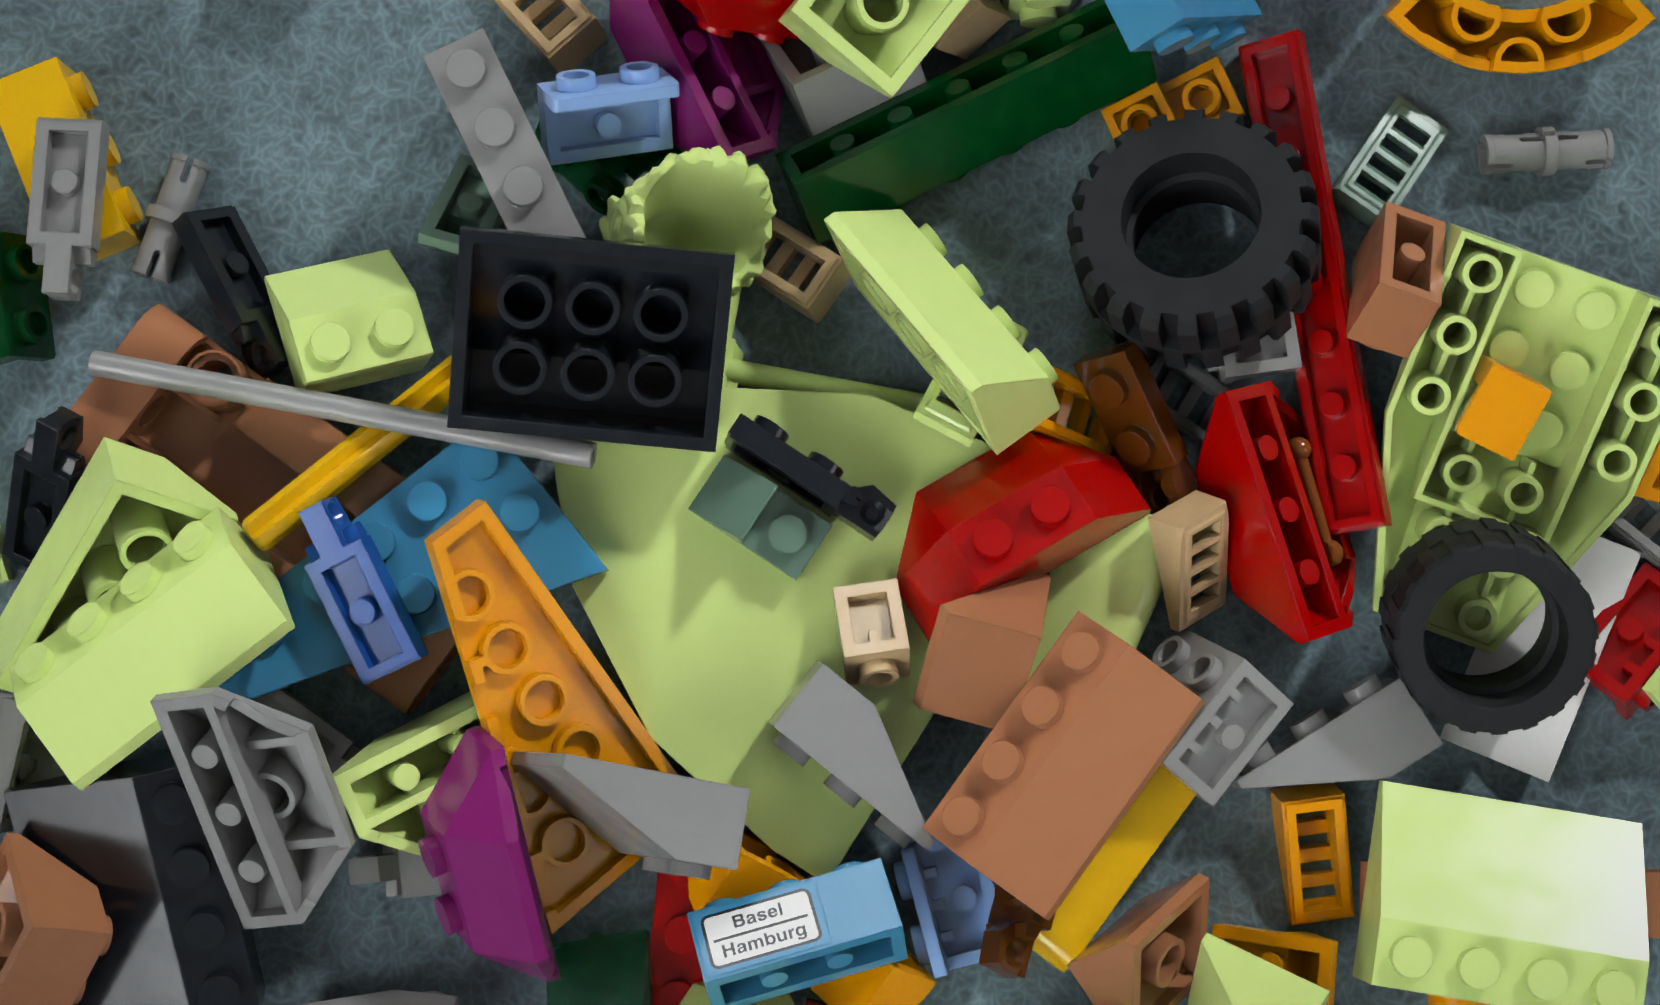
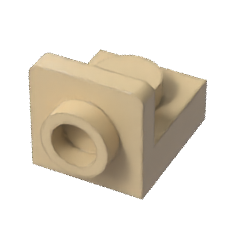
M897 578L833 587L846 682L849 685L862 684L866 687L875 688L890 685L897 681L898 678L909 676L910 647Z

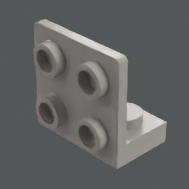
M1184 629L1180 632L1175 631L1171 637L1165 639L1156 648L1152 662L1199 696L1205 704L1161 765L1199 799L1213 807L1294 703L1245 658Z

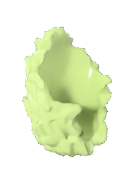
M720 145L712 147V149L697 147L691 148L689 152L685 151L679 155L669 153L659 166L652 167L649 173L637 179L632 186L626 187L621 198L613 195L610 196L607 200V215L600 218L599 227L604 240L735 253L731 297H734L742 287H750L754 277H759L763 272V260L767 253L765 244L772 238V217L776 214L777 210L773 204V194L771 193L769 179L765 175V171L758 164L748 166L746 156L741 151H736L732 156H727L725 150Z

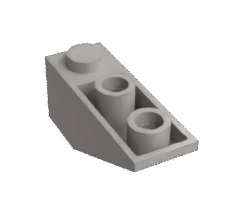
M816 660L768 720L773 727L780 731L773 740V743L802 767L812 757L826 768L831 774L823 784L853 808L863 798L878 810L881 816L874 825L905 849L911 840L914 839L928 851L934 842L931 835L922 828L925 821L875 705L824 663Z
M1375 673L1346 689L1343 695L1348 702L1326 715L1323 708L1320 707L1293 722L1289 729L1294 736L1272 749L1268 741H1265L1230 786L1246 789L1389 779L1442 746L1443 742L1420 706L1410 696L1400 677L1385 678L1380 681Z

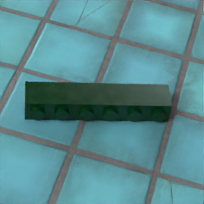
M1095 0L775 154V157L800 217L816 242L820 244L832 238L824 219L833 212L894 210L901 208L913 198L944 183L957 181L969 171L1002 155L1015 153L1025 144L1051 131L1071 126L1082 116L1111 102L1120 101L1135 93L1136 90L1158 79L1151 52H1130L1105 1Z

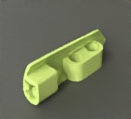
M1151 514L1146 515L1049 572L1051 581L1042 638L1028 680L1078 611L1135 649L1137 648L1163 590L1148 517Z

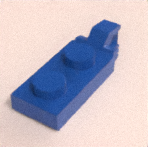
M336 496L323 499L298 512L313 542L312 545L305 548L310 563L305 565L304 568L361 682L367 685L428 655L429 652L371 535H367V531L361 522L351 523Z

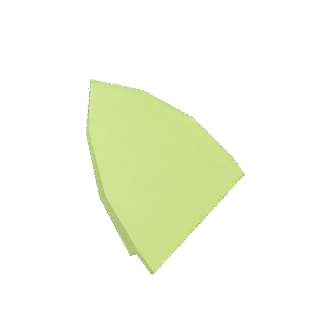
M722 387L716 452L591 441L597 443V454L592 468L553 462L561 510L609 569L605 573L574 582L572 586L652 739L694 778L750 789L745 825L773 851L815 877L832 872L833 869L839 866L875 808L863 798L853 808L823 784L831 774L826 768L812 757L802 767L773 743V740L780 731L773 727L768 720L816 660L824 663L846 681L833 598V587L896 578L916 492L991 450V447L986 442L974 438L970 447H967L912 418L914 412L870 394ZM742 413L752 421L757 415H761L773 421L788 433L789 439L786 442L788 445L806 457L809 456L811 451L827 457L843 470L844 474L840 479L851 487L856 486L858 488L874 485L896 505V508L878 536L871 541L835 516H827L726 449L724 442L728 431L739 415ZM724 455L779 486L778 490L833 525L797 580H794L688 509ZM901 599L910 647V675L898 678L894 683L883 687L872 688L862 684L851 686L875 705L898 761L902 766L934 713L920 710L913 702L930 641H927Z

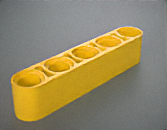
M1162 765L1157 769L1056 910L1051 931H1040L1034 941L1032 951L1060 972H1065L1069 969L1067 964L1086 948L1196 796Z

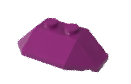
M609 0L610 30L626 62H654L679 82L680 96L670 98L673 144L687 151L697 147L712 149V147L720 145L725 150L727 156H732L734 152L741 151L746 156V160L771 153L777 147L778 134L776 133L781 119L784 88L759 38L749 32L735 31L734 36L730 38L711 34L698 26L699 18L678 0Z
M480 725L474 726L465 731L420 812L427 836L419 840L420 853L430 875L433 878H438L442 893L441 896L434 898L435 909L445 932L448 935L457 933L474 953L550 983L561 978V974L556 962L508 770L504 746Z

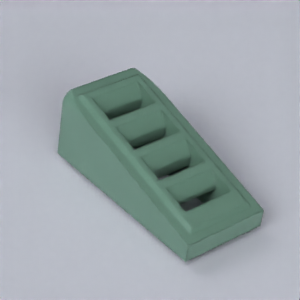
M1397 95L1333 185L1332 192L1335 205L1370 228L1386 201L1400 206L1450 130ZM1398 117L1428 136L1423 146L1393 126ZM1386 137L1414 156L1411 163L1408 164L1380 144L1382 140ZM1372 155L1401 175L1399 180L1395 182L1369 164L1368 161ZM1359 174L1388 193L1384 201L1355 181Z

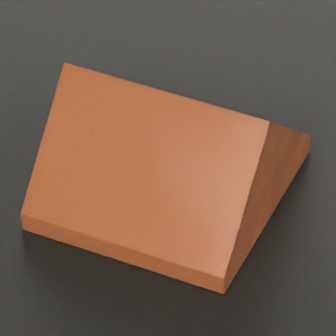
M1043 570L940 605L913 698V702L920 710L992 729L995 727L1026 684L1042 638L1051 578Z
M1197 873L1143 897L1067 964L1093 1005H1178L1190 993L1201 940L1207 933L1209 877Z

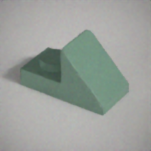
M460 153L418 233V243L458 255L461 226L500 229L503 220L471 156Z
M724 455L688 509L794 580H797L833 525L778 490L779 486Z

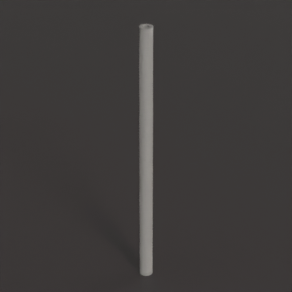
M94 350L88 361V372L91 376L585 468L593 467L597 454L596 442L448 428V415L120 354Z

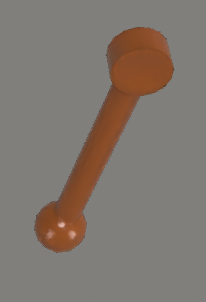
M1294 437L1288 442L1329 565L1335 566L1340 564L1343 559V549L1337 541L1332 540L1308 460L1311 453V444L1304 437Z

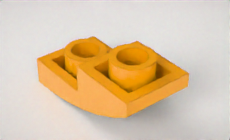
M1218 56L1161 85L1155 82L1100 110L1113 139L1129 128H1133L1136 134L1148 129L1147 120L1163 114L1167 115L1168 121L1185 118V110L1205 109L1206 118L1219 119L1222 111L1239 114L1243 117L1246 116Z

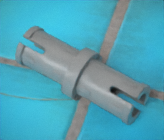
M1552 126L1537 127L1534 133L1511 135L1482 134L1479 138L1480 144L1477 145L1478 166L1481 175L1535 172L1538 177H1552L1556 171L1567 169H1608L1612 165L1610 160L1614 158V138L1609 128L1567 132L1556 131Z
M177 152L171 153V161L156 204H148L144 216L150 219L134 264L131 265L129 270L137 275L148 278L155 256L159 254L160 256L152 278H154V281L167 285L171 283V275L182 246L172 223L183 212L195 210L207 174L210 173L212 168L207 163L194 158L187 180L182 182L189 160H187V155Z

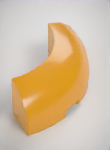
M1392 0L1381 14L1398 32L1418 46L1445 60L1468 68L1506 74L1542 73L1592 60L1620 46L1655 19L1653 14L1640 0H1560L1549 6L1525 10L1501 9L1500 6L1488 4L1480 0Z
M744 831L737 870L712 867L710 880L688 877L689 900L695 911L720 898L737 899L766 891L780 881L789 879L801 881L805 878L790 864L776 857L777 853L761 839ZM809 874L806 879L811 878V877H814V876L811 875V874ZM907 950L908 959L809 988L827 1005H918L931 992L937 981Z

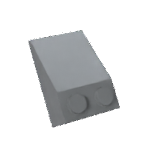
M513 752L511 766L618 852L644 857L641 870L710 880L712 867L737 870L750 789L566 753Z

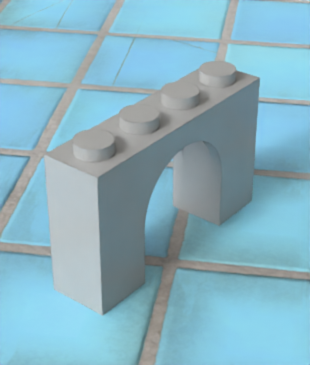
M481 28L423 56L507 230L586 238L484 29Z

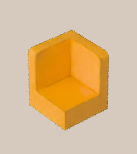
M1482 354L1472 375V379L1478 386L1457 421L1455 431L1460 436L1514 461L1553 392L1541 382Z

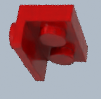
M1647 562L1631 578L1624 598L1602 610L1595 618L1600 634L1616 616L1597 664H1594L1593 669H1589L1586 675L1592 686L1615 702L1616 712L1626 720L1639 707L1647 712L1655 706V703L1642 690V687L1660 665V571Z

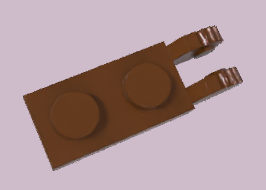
M1127 343L1083 355L1075 362L1073 366L1083 383L1084 389L1119 463L1151 508L1150 514H1155L1165 508L1168 503L1172 504L1195 490L1199 491L1198 482L1194 480L1195 475L1186 458L1188 454L1186 446L1141 349L1134 343ZM1157 469H1161V478L1157 472Z

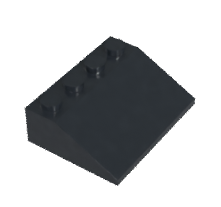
M461 226L447 427L716 452L735 253Z
M171 751L118 763L82 791L74 786L66 775L5 789L4 795L14 833L21 834L96 885L105 914L112 920L113 935L110 947L105 955L99 956L86 980L85 991L81 1000L73 1005H263L265 983L252 929L244 930Z

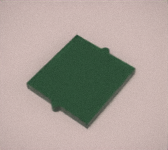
M646 928L605 936L598 931H593L588 939L552 945L561 978L550 983L546 982L547 1005H654L650 932Z

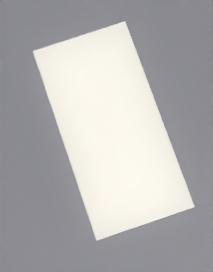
M1599 537L1571 568L1581 580L1580 584L1591 597L1595 607L1593 610L1594 618L1602 610L1624 598L1642 554L1639 551ZM1544 599L1494 654L1475 648L1465 675H1484L1497 672L1521 659L1534 645L1541 632L1545 618ZM1616 616L1599 634V639L1596 640L1595 652L1597 656L1594 662L1595 665L1599 660ZM1585 677V685L1578 695H1574L1564 705L1565 708L1554 717L1551 715L1538 722L1539 725L1524 731L1523 729L1508 731V734L1491 735L1488 732H1477L1474 734L1461 731L1459 727L1447 723L1444 725L1440 738L1549 782L1590 680Z

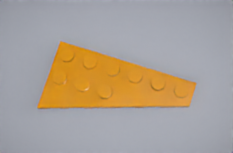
M476 499L425 538L424 542L480 725L504 746L508 770L548 930L552 935L639 861L642 856L618 852L511 766L513 752L566 753L675 775L678 774L487 502Z

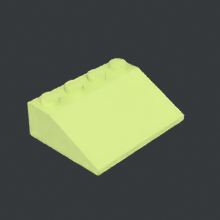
M1379 780L1352 973L1353 977L1371 985L1490 1005H1644L1649 969V943L1642 823Z

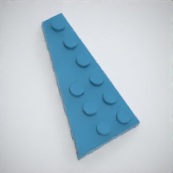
M451 443L351 521L352 524L360 521L367 531V535H371L422 639L451 628L424 539L476 499L487 502L549 592L609 571L520 456L516 454ZM308 556L278 578L295 628L218 687L250 700H255L291 687L298 682L352 664L304 568L305 565L310 563Z

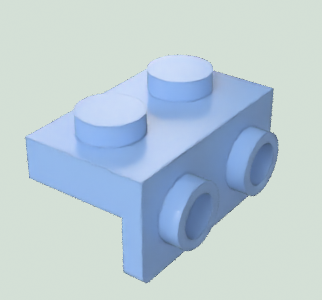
M636 61L621 65L619 67L620 73L596 76L595 72L591 70L574 69L556 74V81L536 83L542 149L550 166L672 149L673 136L670 98L680 96L679 82L654 62Z
M931 837L934 843L928 851L917 842L909 843L905 849H901L903 861L893 863L901 898L903 901L914 900L920 924L910 927L918 962L920 965L931 963L934 977L939 978L947 976L950 970L979 963L983 933L988 923L996 885L936 838Z

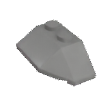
M220 687L156 694L150 703L244 930L304 924L357 840L314 724Z

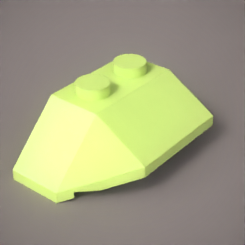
M471 692L374 739L333 773L334 780L357 837L421 856L419 840L427 836L420 812L465 731L480 725Z

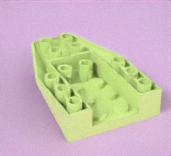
M1449 223L1445 234L1442 305L1407 359L1402 358L1384 410L1381 465L1392 526L1377 528L1372 591L1373 611L1378 612L1380 597H1383L1385 589L1384 581L1389 570H1393L1399 561V555L1408 546L1411 547L1422 538L1421 535L1435 528L1437 530L1449 525V522L1460 519L1470 521L1479 520L1480 517L1495 518L1498 522L1507 524L1512 522L1525 527L1530 534L1535 537L1538 535L1547 542L1570 569L1630 504L1660 439L1659 297ZM1482 354L1541 382L1553 392L1514 461L1460 436L1455 431L1457 421L1478 386L1472 379V375ZM1501 571L1480 573L1458 582L1439 598L1429 614L1425 630L1494 654L1544 598L1536 585L1523 575Z

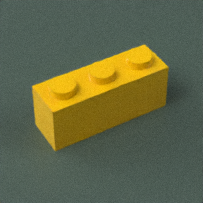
M57 57L0 79V126L29 200L38 117L94 120L91 109L99 106L95 91L84 72L75 73ZM110 134L100 251L96 252V261L142 242L136 223L144 221L143 212L129 186L121 188L113 166L121 164V158Z

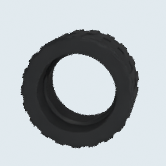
M1482 517L1479 520L1470 521L1460 519L1449 522V525L1437 530L1433 528L1421 535L1422 538L1411 547L1408 546L1399 555L1400 559L1393 570H1389L1384 581L1385 589L1383 597H1380L1378 610L1382 623L1379 626L1382 640L1410 696L1420 707L1424 706L1429 710L1432 717L1444 724L1450 723L1459 727L1461 731L1474 734L1477 732H1488L1491 735H1501L1518 729H1523L1524 731L1539 725L1538 722L1551 715L1554 717L1565 708L1564 705L1574 695H1578L1585 685L1584 680L1589 669H1593L1597 656L1595 645L1596 640L1599 639L1598 623L1593 614L1595 607L1589 593L1580 584L1581 580L1547 542L1538 535L1535 537L1530 534L1525 527L1512 522L1507 524L1498 522L1495 518ZM1496 571L1523 575L1536 585L1545 601V618L1536 642L1517 662L1507 668L1489 674L1464 675L1446 670L1432 659L1424 640L1426 622L1439 598L1452 586L1468 577Z

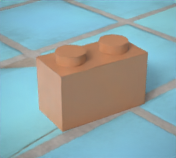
M1387 201L1385 202L1354 254L1346 331L1347 338L1361 342L1369 348L1383 350L1407 359L1442 305L1446 222Z

